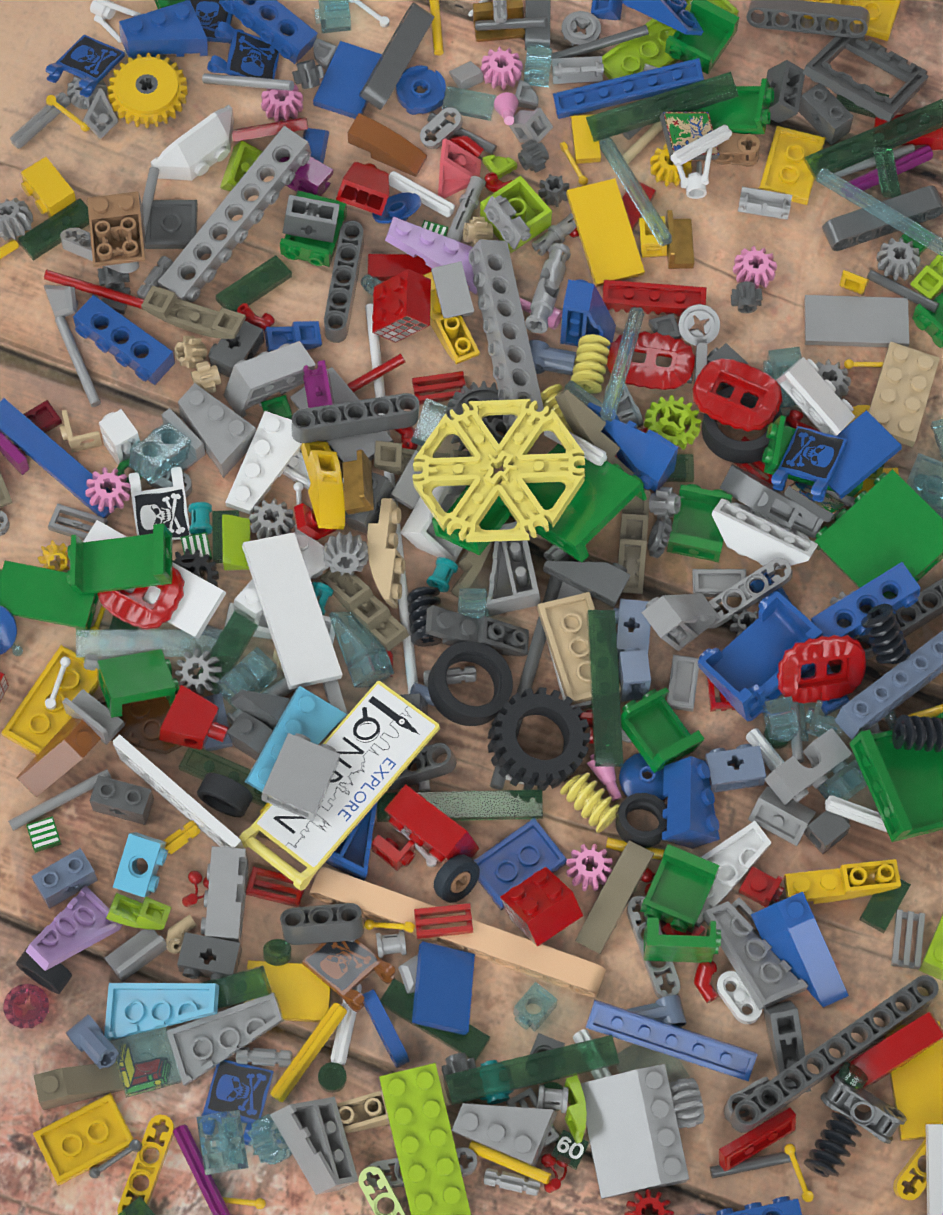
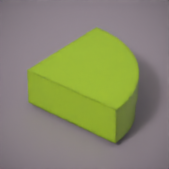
M488 155L482 159V163L489 172L496 173L498 179L516 170L518 165L509 157Z

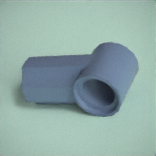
M540 340L529 341L536 374L549 371L572 376L576 352L551 348L547 343Z
M679 995L666 996L656 1000L655 1003L627 1009L677 1027H683L687 1024Z
M90 1015L85 1016L66 1032L80 1052L84 1051L99 1069L109 1068L116 1062V1057L119 1054L118 1051L103 1035V1031Z

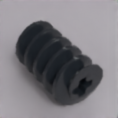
M419 587L407 595V602L409 603L408 612L410 613L409 622L411 623L410 632L412 633L410 637L411 642L416 646H434L443 641L441 638L425 634L427 608L432 605L438 606L441 604V599L434 597L440 594V589L437 587Z
M883 603L873 607L867 616L862 619L861 624L866 628L865 634L869 637V644L873 646V653L877 655L876 661L881 664H898L907 660L911 655L910 649H908L903 632L900 630V625L897 622L896 615L893 613L892 606Z
M908 715L899 716L892 732L894 748L901 749L903 746L904 749L910 750L913 747L916 751L924 748L927 752H930L933 748L935 752H941L943 749V718L918 717L914 715L911 717Z
M835 1112L832 1113L834 1120L826 1122L828 1130L824 1129L820 1133L822 1139L815 1141L817 1149L810 1150L809 1156L811 1159L804 1160L806 1167L826 1178L829 1175L839 1177L840 1174L834 1167L835 1165L845 1166L840 1156H851L845 1147H856V1143L851 1137L862 1136L854 1123Z

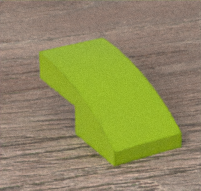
M943 249L929 266L926 265L910 284L911 287L931 300L943 289Z
M116 892L106 919L135 928L163 930L171 907L149 897H145L143 903H140Z
M574 1075L566 1078L564 1087H568V1102L570 1104L567 1108L565 1121L576 1144L582 1142L587 1111L581 1083L578 1076Z

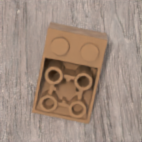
M139 191L87 198L93 267L145 261V227Z

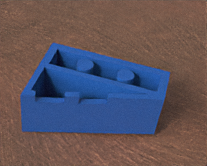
M190 0L119 21L120 39L130 58H137V54L146 57L147 53H150L151 57H156L157 54H160V56L161 54H176V57H184V54L192 53L208 56L207 37Z
M568 279L562 312L560 344L579 347V339L590 334L605 337L612 343L616 324L595 284L581 279Z
M690 756L664 766L663 796L668 797L667 809L663 810V818L667 819V831L662 832V840L691 849L720 840L718 832L719 821L714 809L715 797L711 790L709 780L710 769L706 761Z
M377 802L325 862L365 881L368 872Z

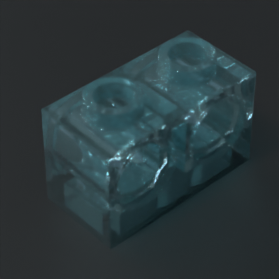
M167 423L160 429L156 428L147 438L136 442L132 446L129 466L153 484L171 471V468L178 466L188 459L191 440L170 423Z
M256 647L217 682L219 694L222 693V697L234 709L238 710L236 706L231 704V698L241 689L260 693L278 677L276 664Z

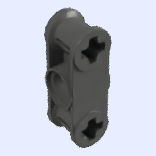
M837 1073L834 1077L835 1082L828 1092H824L821 1095V1100L829 1108L843 1114L882 1142L890 1144L893 1140L892 1135L899 1125H904L907 1121L905 1115L897 1108L888 1105L872 1093L855 1084L847 1076ZM864 1104L869 1106L871 1110L861 1112L856 1107Z

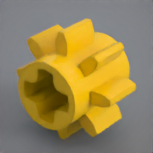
M51 540L50 545L46 547L41 546L43 556H39L37 559L40 564H44L43 568L56 571L70 569L67 565L69 557L68 552H66L67 546L65 543L58 546Z

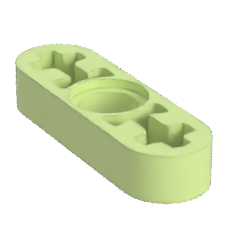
M377 1166L364 1168L359 1176V1185L375 1215H396L398 1212L401 1215H406L384 1172ZM370 1171L373 1175L378 1174L380 1176L377 1180L380 1190L384 1186L388 1190L378 1194L374 1199L370 1195L376 1192L371 1184L366 1185L364 1183L367 1179L366 1173ZM383 1197H388L394 1202V1210L389 1214H383L378 1210L377 1203Z

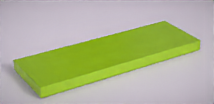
M685 0L688 4L685 9L690 12L692 0ZM707 0L738 16L739 10L728 0ZM651 19L645 24L649 35L619 43L602 56L603 74L611 80L643 72L645 64L660 68L676 63L678 60L670 57L665 52L666 39L669 35L673 36L677 30L655 19Z

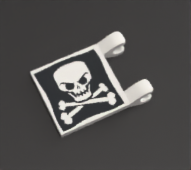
M181 467L171 468L173 487L142 491L139 473L129 474L137 536L153 534V525L163 523L172 532V541L181 540L180 537L191 535L189 533L190 525Z

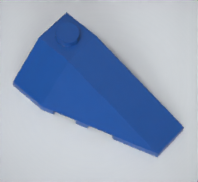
M622 0L627 7L635 9L684 34L701 36L704 32L695 16L685 9L688 5L685 0Z
M590 402L587 407L606 422L601 432L620 447L616 453L618 459L634 473L633 475L642 480L644 489H651L656 493V490H659L674 472L679 447L654 431L648 430L647 433L638 430L637 424L630 420L628 423L621 422L615 413Z
M803 891L751 914L761 939H765L772 947L770 950L780 961L785 960L792 968L790 971L798 980L803 979L808 985L807 990L822 1007L849 996Z

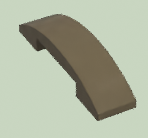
M153 285L141 305L143 310L171 325L213 338L235 339L246 319L244 314L221 308L220 312L178 299L175 292Z
M375 441L374 467L401 475L415 450L402 448V443ZM453 449L451 454L435 452L433 458L467 457L468 451Z

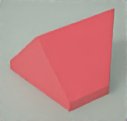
M448 139L442 140L438 195L444 199L467 188L472 176L480 177L481 159Z

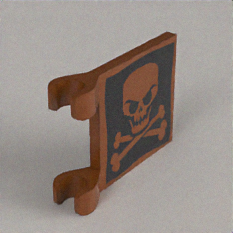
M357 939L322 943L302 961L306 968L341 996L355 1012L360 1011L364 1007L363 1002L365 998L360 992L353 989L369 974L375 971L386 984H389L395 978V967L390 963L382 961Z

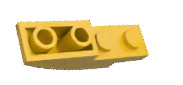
M432 272L423 275L431 279L430 325L448 355L456 365L480 355L462 316L448 319L443 318Z
M328 442L302 443L301 452L311 483L308 494L318 528L344 530L345 500L337 453L331 452Z
M896 859L844 864L836 869L788 873L783 877L787 898L803 891L807 902L813 901V904L859 898L901 887Z

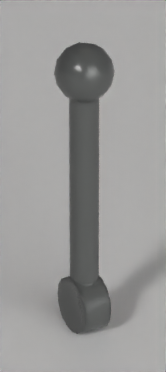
M137 1139L132 1140L128 1148L99 1167H92L89 1171L90 1177L98 1178L100 1172L132 1151H140L142 1143Z

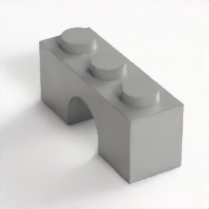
M833 728L814 740L803 751L811 763V768L801 765L793 755L764 779L784 805L793 799L798 803L809 794L807 790L813 785L817 789L829 779L826 776L832 771L836 775L848 765L845 761L853 753Z

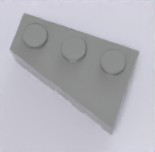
M300 341L292 344L286 343L271 352L265 351L255 358L243 359L233 366L224 397L234 412L244 417L246 416L245 410L257 403L262 407L261 402L266 401V398L277 392L283 395L303 384V367L308 365L310 370H314L316 364Z
M194 383L178 401L180 416L189 429L204 443L207 455L215 463L224 478L247 453L256 433V428Z
M702 593L656 597L649 601L645 606L646 609L641 612L659 637L677 651H680L721 619Z
M212 846L211 863L207 867L209 889L205 890L204 907H207V915L202 917L201 934H205L207 937L241 944L249 870L246 849Z
M335 1097L290 1104L270 1114L316 1195L338 1191L359 1181Z

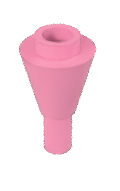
M501 93L494 100V108L504 118L506 125H512L519 101L512 93Z
M602 750L591 755V761L587 765L606 787L609 796L612 797L611 801L622 798L615 782L616 775L612 753L606 754V751Z

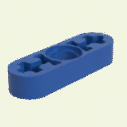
M372 989L362 994L365 998L363 1002L364 1007L395 1067L398 1068L410 1062L407 1052L375 990Z

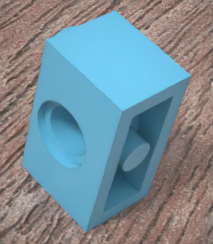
M137 832L130 833L113 888L141 897L150 896L151 892L155 893L160 877L156 876L159 865H164L168 850L165 849L167 842ZM139 858L145 859L148 863V869L145 873L140 872L137 868Z

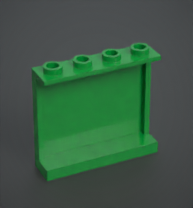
M558 443L548 454L565 453L566 450ZM585 459V465L576 466V468L585 469V481L555 526L552 527V524L548 521L549 531L546 532L542 526L535 527L536 534L582 563L589 556L585 545L635 496L643 501L647 499L642 480L636 475L631 476L627 474L616 463L611 464L605 461L603 465L598 466ZM562 482L526 483L545 510L553 508L566 488Z
M892 469L888 474L882 473L874 481L875 486L868 492L866 490L861 492L855 498V504L849 510L845 508L835 517L836 522L829 528L827 526L823 527L815 536L816 540L814 542L818 544L816 549L818 551L821 550L858 588H861L903 562L913 578L918 582L943 559V518ZM887 591L882 594L886 599H894L897 597L896 594L891 591Z
M940 713L937 718L942 719L943 713ZM870 730L861 731L849 744L891 842L943 830V749L941 752H935L933 748L930 752L925 751L924 748L916 751L913 747L910 750H906L903 746L901 749H895L892 743L893 730L877 734H871Z

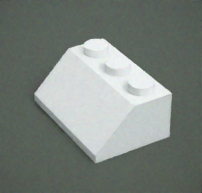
M803 357L776 381L820 432L836 436L855 418V415L852 413L854 409L847 400H841L835 394L836 388L828 379H822L817 373L819 369L812 360H806Z
M466 485L438 486L434 488L432 494L441 508L447 512L466 488ZM420 497L400 533L418 549L437 558L444 557L455 562L462 547L435 535L432 523L434 516Z

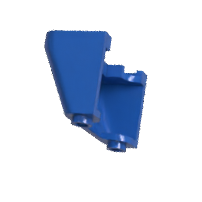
M778 591L771 596H766L759 603V618L722 651L718 648H708L700 655L698 660L699 668L747 722L755 719L782 695L778 689L777 675L779 672L778 663L783 659L785 651L793 648L795 643H804L808 639H817L823 636V632ZM815 664L803 665L801 667V677Z

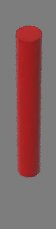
M400 353L347 385L354 393L406 363Z

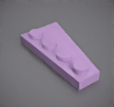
M393 217L385 241L412 257L418 255L432 269L462 261L467 285L470 286L469 291L474 294L477 293V288L473 283L472 265L468 259L469 251L473 247Z
M85 885L79 894L68 903L67 907L54 918L53 922L47 925L29 944L26 952L46 971L119 931L123 924L106 919L109 908Z

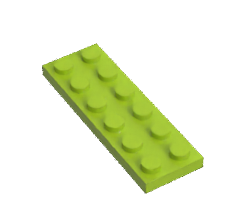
M436 1063L379 1076L410 1214L471 1215Z

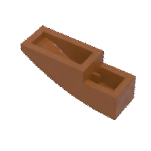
M360 113L347 132L349 144L370 152L372 159L414 177L417 176L427 159V155L407 139Z

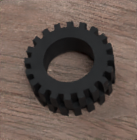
M539 687L534 694L532 688L525 689L521 696L519 693H516L509 702L506 701L488 732L487 739H491L487 747L488 753L494 752V756L491 759L493 766L498 764L502 766L498 773L503 778L507 774L513 777L510 784L517 786L519 782H523V790L531 791L534 785L537 786L538 791H545L549 785L552 789L558 787L562 781L565 782L570 778L587 754L589 747H586V745L590 741V733H584L589 726L587 719L580 721L579 717L583 711L579 706L574 710L571 708L570 705L574 700L567 696L564 701L559 699L560 691L553 690L550 695H547V688ZM530 715H540L552 720L559 727L563 735L564 747L562 754L550 760H539L526 754L519 746L516 738V725L518 721Z

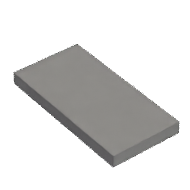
M805 295V345L888 347L890 342L909 347L908 298Z
M333 367L328 369L334 403L358 401V397ZM303 387L290 397L299 410L308 408L305 387ZM386 431L324 441L328 442L331 450L337 453L338 458L343 463L357 460L356 451L361 449L371 461L374 459L375 441L393 442V439Z

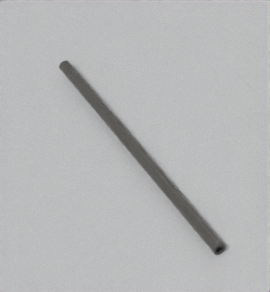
M566 554L560 561H569L570 555ZM550 575L543 603L557 600L563 581ZM540 616L537 620L517 693L520 696L525 689L532 688L546 641ZM523 718L516 725V738H518ZM500 764L495 766L490 787L496 790H503L506 776L503 778L498 773L502 768Z

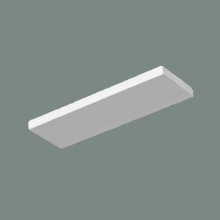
M96 520L83 542L127 536ZM172 562V566L180 571L185 581L183 586L184 596L179 601L178 608L173 612L171 619L167 622L199 639L226 592ZM150 586L143 600L149 604H154L161 590L155 586ZM135 588L124 590L128 593H132L135 590Z
M295 533L243 542L242 548L289 690L296 689L299 686L305 687L341 679L343 674Z
M120 734L113 740V745L120 760L185 817L193 820L199 829L220 847L244 849L242 841Z

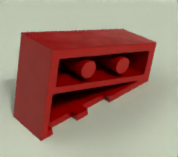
M406 784L384 809L390 817L388 822L400 832L402 829L406 830L410 834L408 837L419 847L424 845L430 850L429 854L440 863H446L449 859L463 854L472 858L480 849L467 830Z

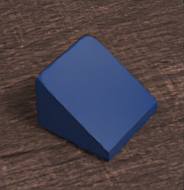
M592 0L591 14L598 19L620 20L623 2L622 0Z

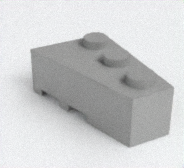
M517 522L503 524L500 530L513 529ZM528 540L495 541L492 571L489 580V594L486 603L489 616L541 604Z
M463 1103L451 1131L536 1167L557 1112L552 1109Z

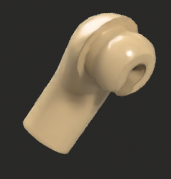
M190 915L171 926L167 931L166 948L172 954L180 953L185 932H189L197 927Z

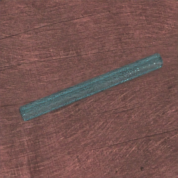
M610 137L601 139L599 142L600 149L661 246L670 244L672 242L670 231L614 141Z
M823 168L818 173L817 182L943 256V238L829 170Z
M632 307L629 311L600 411L603 421L608 420L611 422L615 419L644 318V310L641 307Z

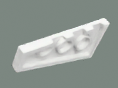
M267 411L264 412L225 502L227 507L251 515L254 505L258 506L270 491L274 481L283 474L287 464L299 453L302 443L296 442L292 437L291 419Z
M296 530L294 533L310 580L312 578L315 580L323 574L324 570L329 568L324 563V546L301 531ZM252 579L234 599V606L252 618L257 619L264 612Z
M753 821L701 857L720 865L696 923L698 927L705 921L702 916L705 910L718 906L770 847L771 841L756 821Z

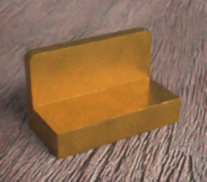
M507 0V19L523 18L522 0ZM493 2L473 3V24L476 42L525 37L524 28L476 31L475 22L494 20Z
M667 210L665 228L668 269L694 268L691 219H673V211Z
M362 449L356 451L357 460L343 462L345 511L348 515L374 510L371 461Z

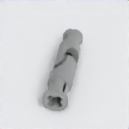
M554 243L548 249L549 258L544 262L539 283L530 305L531 314L525 321L526 328L533 333L541 334L548 329L547 320L553 313L559 293V285L566 272L565 263L571 256L570 248L564 244Z

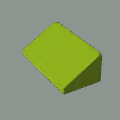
M244 141L237 143L233 147L220 188L232 191L263 151Z
M224 514L222 515L224 570H249L242 545L243 542L250 541V519Z

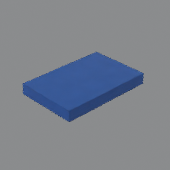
M340 41L314 97L313 105L356 119L359 113L363 115L368 102L361 98L359 94L382 54Z
M867 410L836 435L847 439L848 442L828 486L842 499L902 449L901 444Z
M533 818L474 861L480 868L478 882L498 908L503 910L505 907L500 896L544 867H547L552 873L556 872L566 865L567 858L538 821Z
M422 941L418 951L412 1023L461 1035H466L469 1032L475 954Z

